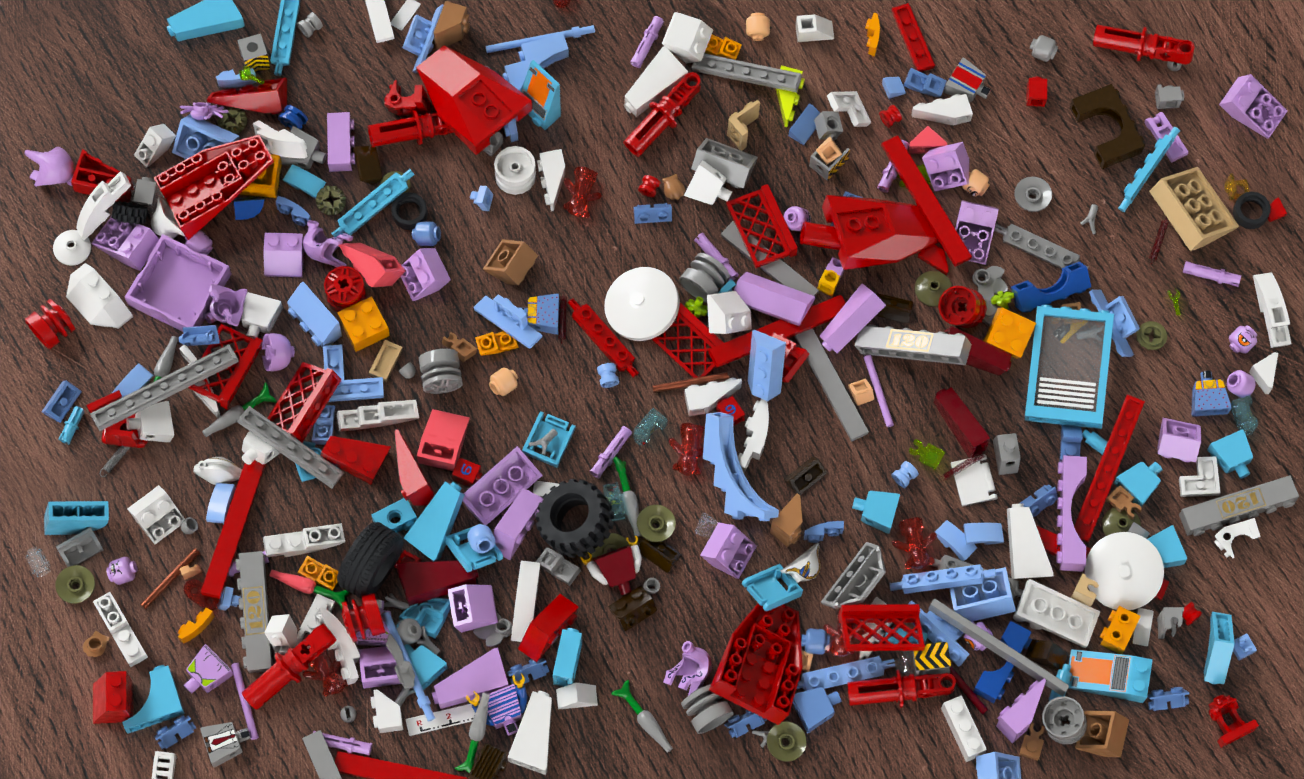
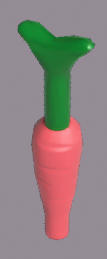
M273 569L269 577L275 578L302 593H316L333 599L341 609V602H345V597L349 594L347 590L334 592L317 586L315 581L310 578L283 573Z

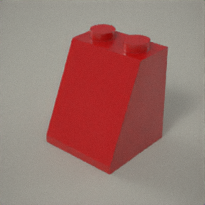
M126 671L106 672L93 684V724L118 723L133 717V682Z

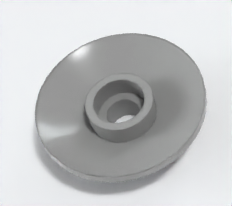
M1026 177L1017 184L1014 196L1021 208L1030 212H1038L1050 204L1052 191L1045 180L1039 177ZM1029 195H1034L1035 199H1031Z

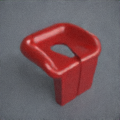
M135 414L127 418H135ZM127 418L103 429L101 438L104 444L143 448L148 440L139 439L138 430H120L121 426L126 424Z

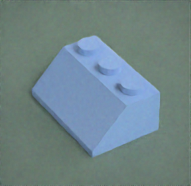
M189 114L180 121L172 153L188 159L204 149L237 141L240 136L206 120H195Z
M304 282L300 283L287 301L289 308L287 311L293 319L297 318L301 322L299 323L300 327L305 333L309 332L312 335L311 339L317 346L321 345L323 348V346L331 345L342 337L339 322Z
M757 330L752 331L748 384L752 395L769 401L781 393L786 342Z
M1006 567L995 569L996 577L984 578L982 584L950 588L954 611L971 622L1016 612Z
M999 752L976 756L978 779H1021L1020 757Z

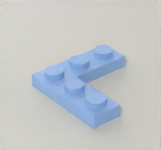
M342 344L323 346L324 369L334 370L342 379L328 402L384 398L383 377L345 380Z

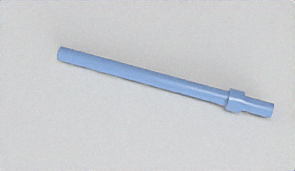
M594 25L582 28L577 26L572 27L571 30L485 47L486 52L491 53L521 47V44L561 33L564 34L565 38H579L584 34L595 33Z
M390 612L383 613L382 616L387 628L399 645L404 661L411 663ZM413 668L415 673L413 688L418 697L417 702L419 707L423 709L429 722L435 719L430 707L431 702L428 696H425Z

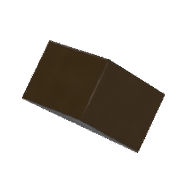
M1032 639L1025 657L1058 671V669L1062 670L1068 653L1053 641Z

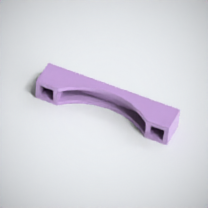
M1064 455L1062 461L1058 462L1057 469L1058 474H1061V480H1058L1057 491L1061 492V498L1058 497L1057 509H1060V515L1057 517V527H1060V533L1057 534V545H1060V551H1057L1056 562L1060 563V570L1083 572L1086 566V545L1081 541L1074 528L1071 504L1077 489L1085 481L1087 457Z

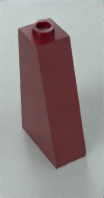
M953 326L943 331L951 335L956 333L963 334L972 345L966 365L998 376L1010 369L1012 354Z
M952 387L947 390L944 388L938 391L933 403L967 457L969 458L979 451H986L990 437Z
M459 561L396 564L397 573L409 606L447 595L448 589L463 585H476V578H478L477 569L474 570L472 568L471 572H466Z

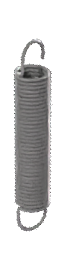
M120 446L102 469L110 473L130 447Z

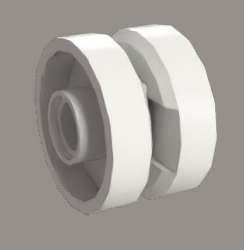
M518 146L507 147L499 152L494 162L495 179L499 188L513 195L523 194L530 190L536 179L535 159L531 152Z

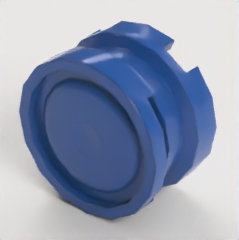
M286 105L284 113H281L278 117L279 121L285 127L288 126L292 129L294 126L302 130V125H305L308 121L307 116L296 107Z

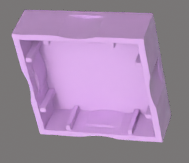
M162 234L151 252L146 266L137 275L125 295L128 306L183 332V327L202 325L205 320L204 315L210 311V304L213 300L209 294L211 284L224 287L231 276V271L228 265L205 254L197 253L186 245Z

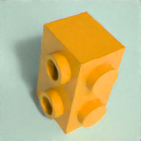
M1121 606L1116 611L1112 610L1108 621L1111 623L1108 628H1103L1100 638H1102L1100 645L1118 654H1123L1141 616Z

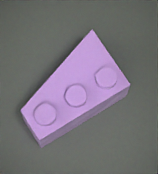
M525 488L521 490L494 529L495 544L502 552L503 557L511 560L526 533L531 530L536 513L540 511L538 505L540 502H543L542 497Z

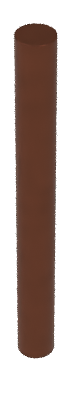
M728 372L652 385L653 392L657 393L685 388L691 385L707 384L712 381H724L729 379Z
M194 548L145 598L140 606L146 610L181 574L180 568L189 565L200 552Z

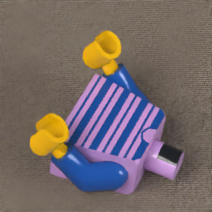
M521 673L522 679L520 681H516L513 675L514 684L490 693L486 724L494 726L496 729L504 726L507 735L515 734L518 731L515 722L522 719L521 714L526 710L528 697L523 673ZM473 691L475 698L470 700L469 696L466 695V700L472 704V708L476 712L481 697Z

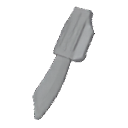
M388 634L386 646L396 661L397 665L394 669L399 682L404 686L405 690L413 688L415 673L410 662L404 661L399 645L393 636Z

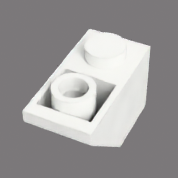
M815 14L797 16V42L834 39L832 21Z
M165 124L149 127L134 156L144 166L149 167L170 148L176 135Z
M289 614L272 616L264 633L275 653L279 652L285 655L290 647L295 648L298 645L297 628Z
M373 690L374 696L371 697L372 709L376 708L377 715L373 716L374 728H378L379 733L403 730L400 706L379 690Z

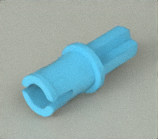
M78 406L74 407L68 421L64 422L65 426L58 438L59 441L70 444L75 431L79 429L78 424L84 414V409Z

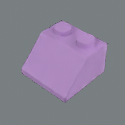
M265 233L264 276L303 277V234Z
M1163 418L1157 446L1158 454L1164 458L1173 457L1183 462H1196L1201 445V426Z

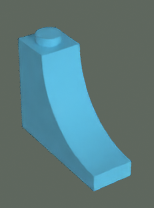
M1212 612L1209 646L1204 667V681L1211 684L1224 685L1235 644L1232 615Z
M160 665L149 672L151 688L146 703L137 714L122 722L127 734L185 714L169 666Z

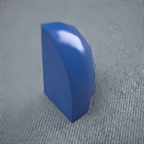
M259 197L235 198V220L255 217L262 210L264 199Z

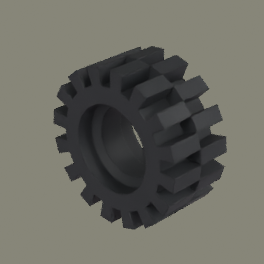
M115 201L111 218L123 221L124 223L145 224L148 208L132 202Z

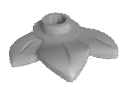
M991 266L986 270L978 269L973 274L972 280L978 286V292L989 301L997 292L1003 291L1005 293L1008 291L1006 283L1001 279L1005 271L1003 268ZM979 277H984L985 280L980 281Z
M498 613V623L477 628L473 631L478 638L486 639V646L488 647L500 644L503 638L508 637L512 633V623L507 619L501 618Z

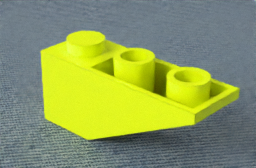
M782 65L780 68L782 70L792 71L801 74L803 73V71L789 68ZM804 78L801 79L798 90L803 88ZM776 88L784 126L788 127L789 121L793 122L795 115L793 107L798 105L800 95L796 92Z

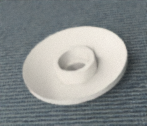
M68 230L56 238L53 252L57 260L62 264L69 266L78 265L84 262L90 255L91 242L88 237L83 240L78 230ZM70 243H74L73 247H68Z

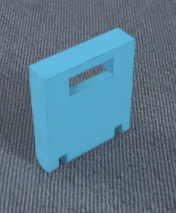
M540 411L522 452L527 456L558 468L576 426L572 424L569 431H566L569 422L547 414L544 422L542 421L544 412ZM552 429H555L558 434L550 441L546 449L547 452L551 453L550 458L534 452L535 447L542 449V446H529V443L540 440Z
M472 527L446 536L445 544L466 572H471L472 568L476 570L495 563L496 559L498 561L503 559V554L496 544L486 553L475 552L469 542L460 545L461 540L467 539L468 532Z
M781 564L747 577L742 581V585L745 588L747 587L746 590L760 606H763L766 612L802 596L803 589L789 574L781 573L783 569ZM781 578L785 582V584L788 586L787 591L777 581V579Z

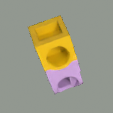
M832 257L817 287L819 291L833 296L844 273L839 259Z

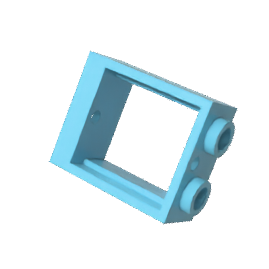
M562 629L553 670V685L564 687L574 683L582 648V633H579L577 629Z

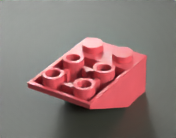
M342 243L338 245L343 255L353 263L354 269L361 273L365 278L366 284L371 287L393 286L406 271L394 256L365 244Z
M432 409L417 453L418 463L453 471L460 457L470 417Z

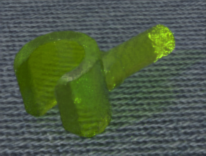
M245 66L243 71L239 70L241 80H254L260 84L264 83L263 79L251 74L250 67Z
M1175 288L1176 295L1174 297H1171L1170 290L1167 291V295L1173 301L1177 316L1181 315L1178 304L1180 292Z

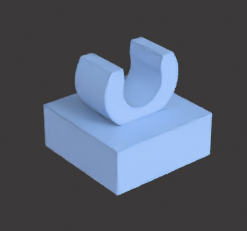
M480 186L478 192H471L470 199L474 200L473 203L477 204L482 211H489L494 194L487 186Z
M226 586L223 589L218 605L219 610L226 611L230 606L237 607L239 605V598L241 597L232 595L234 588Z
M1247 633L1234 640L1233 652L1238 660L1257 651Z

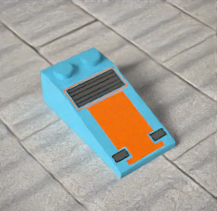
M532 60L521 92L532 100V111L528 115L532 118L533 123L537 127L541 126L546 130L561 117L560 84L539 64Z
M1071 649L1068 665H1071L1070 673H1072L1068 689L1144 703L1148 694L1153 659Z

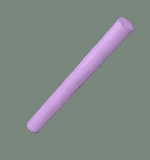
M867 355L864 357L886 427H892L894 423L872 357Z
M234 663L231 667L251 740H255L259 737L251 707L242 695V691L246 688L239 663Z

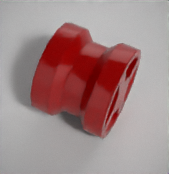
M895 105L889 106L886 111L882 110L879 112L882 122L888 128L892 127L893 123L902 120V116Z
M644 175L642 178L643 183L639 186L638 191L644 196L653 198L656 196V189L660 186L661 182L653 176Z
M1190 602L1184 607L1182 618L1185 619L1186 625L1190 626L1203 613L1200 610H1196L1194 603Z

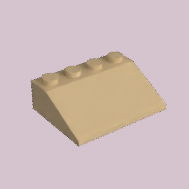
M1198 167L1161 178L1149 191L1190 251L1204 247L1239 227Z

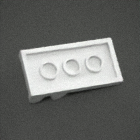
M1029 579L1026 581L1013 619L1017 622H1029V626L1032 629H1044L1086 648L1100 611Z

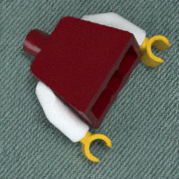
M637 536L634 537L635 542H629L627 537L626 540L629 545L594 558V561L592 554L587 552L590 558L584 560L583 557H580L582 563L587 566L592 577L601 584L609 585L610 587L618 585L620 594H627L632 591L629 581L636 578L642 561Z

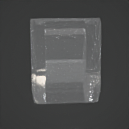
M702 513L695 533L710 539L717 524L720 522L708 514Z

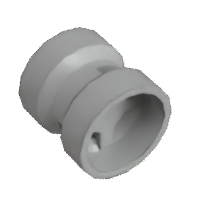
M313 12L307 15V19L297 23L299 29L307 38L313 35L315 30L323 27L322 22Z

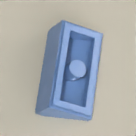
M809 103L790 128L788 136L805 145L816 130L814 119L820 112Z
M67 380L62 381L42 410V413L61 423L82 391Z

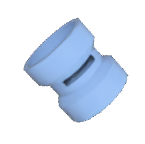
M606 363L597 367L598 375L601 376L600 385L602 388H610L619 384V378L615 374L617 371L616 364Z
M904 461L901 464V468L895 470L891 476L899 486L906 488L910 480L915 479L919 473L911 463Z

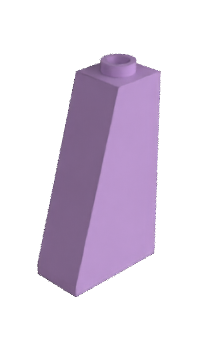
M861 284L819 336L824 341L822 345L829 352L833 350L838 353L886 305L873 291L864 284Z
M498 647L434 685L435 692L432 693L434 703H439L440 709L467 702L466 695L469 696L470 700H473L475 698L473 691L479 697H482L483 692L490 694L509 686Z

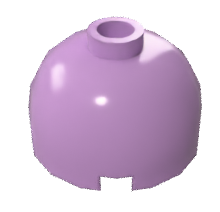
M270 333L264 335L262 349H265V356H262L265 370L274 372L286 368L291 361V357H294V347L281 334Z

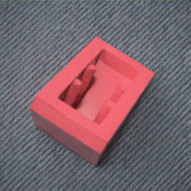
M927 126L910 142L908 153L926 154L930 149L946 146L947 142Z

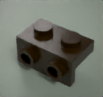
M641 585L608 606L624 631L634 627L657 611L652 597Z

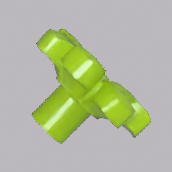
M999 291L990 301L991 304H997V306L1009 309L1008 303L1015 296L1011 292L1003 293V291Z
M700 296L695 301L689 299L684 305L691 313L694 312V315L698 318L700 315H707L708 307L702 305L704 299Z

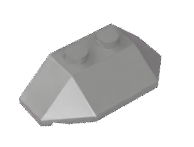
M866 542L822 599L821 603L834 609L841 608V605H859L863 603L886 573L881 548L878 545Z

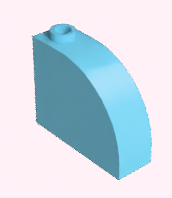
M108 501L48 502L44 515L45 535L79 534L89 527L93 531L103 528L109 521Z

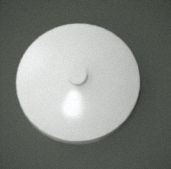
M639 267L629 270L619 276L607 292L605 298L606 318L611 327L626 339L634 341L653 339L664 333L674 322L680 305L679 293L670 277L658 269Z
M1118 532L1102 538L1093 546L1086 559L1085 575L1087 578L1098 583V588L1089 585L1088 588L1097 595L1096 599L1100 603L1115 610L1119 606L1127 610H1134L1146 605L1157 595L1164 578V566L1158 550L1149 540L1135 533Z

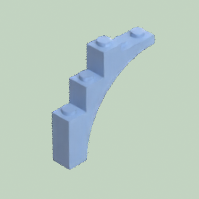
M561 33L521 44V51L518 52L521 62L506 65L505 73L502 76L521 92L532 60L544 69L556 61L569 57L564 34ZM514 118L503 127L506 137L509 136L511 142L518 141L516 119Z
M722 412L707 413L703 459L715 465L713 486L721 488V491L726 492L724 513L731 515L733 519L739 520L744 519L745 516H756L760 521H770V518H777L779 510L758 496L743 473L735 448L733 433L734 416Z

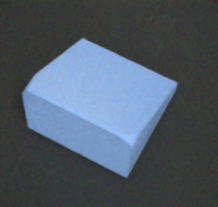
M900 77L883 78L882 85L888 99L906 94Z

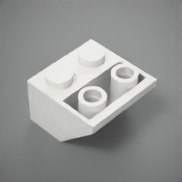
M159 485L127 508L154 544H157L181 526L185 520L171 498Z

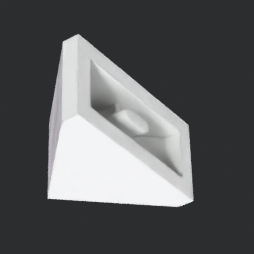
M1276 352L1253 365L1249 371L1265 394H1269L1273 388L1278 353Z
M573 683L556 689L558 709L598 706L596 685Z

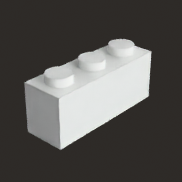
M962 695L944 702L941 710L965 761H971L976 756L985 754L987 749Z

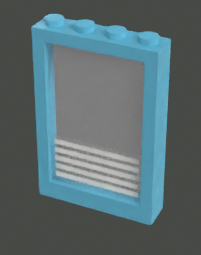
M1051 305L1037 306L1025 421L1102 429L1114 314L1105 310L1091 312L1090 309L1086 308L1072 310V308L1066 306L1060 308H1053Z

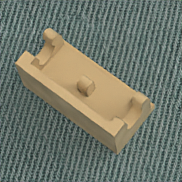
M1082 574L1071 598L1091 607L1097 595L1089 591L1087 587L1092 585L1098 588V583Z

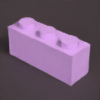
M350 112L327 113L329 172L352 171V164H355V153H352V147H355V137L351 136V130H355L354 119L350 117Z

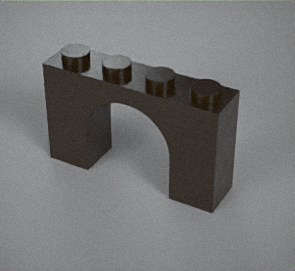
M1112 84L1072 99L1070 109L1077 123L1096 115H1106L1113 118L1120 127L1121 134L1117 138L1096 146L1094 156L1101 169L1140 155L1145 147L1143 137L1139 136L1136 123L1130 119L1127 106L1122 104L1120 93Z

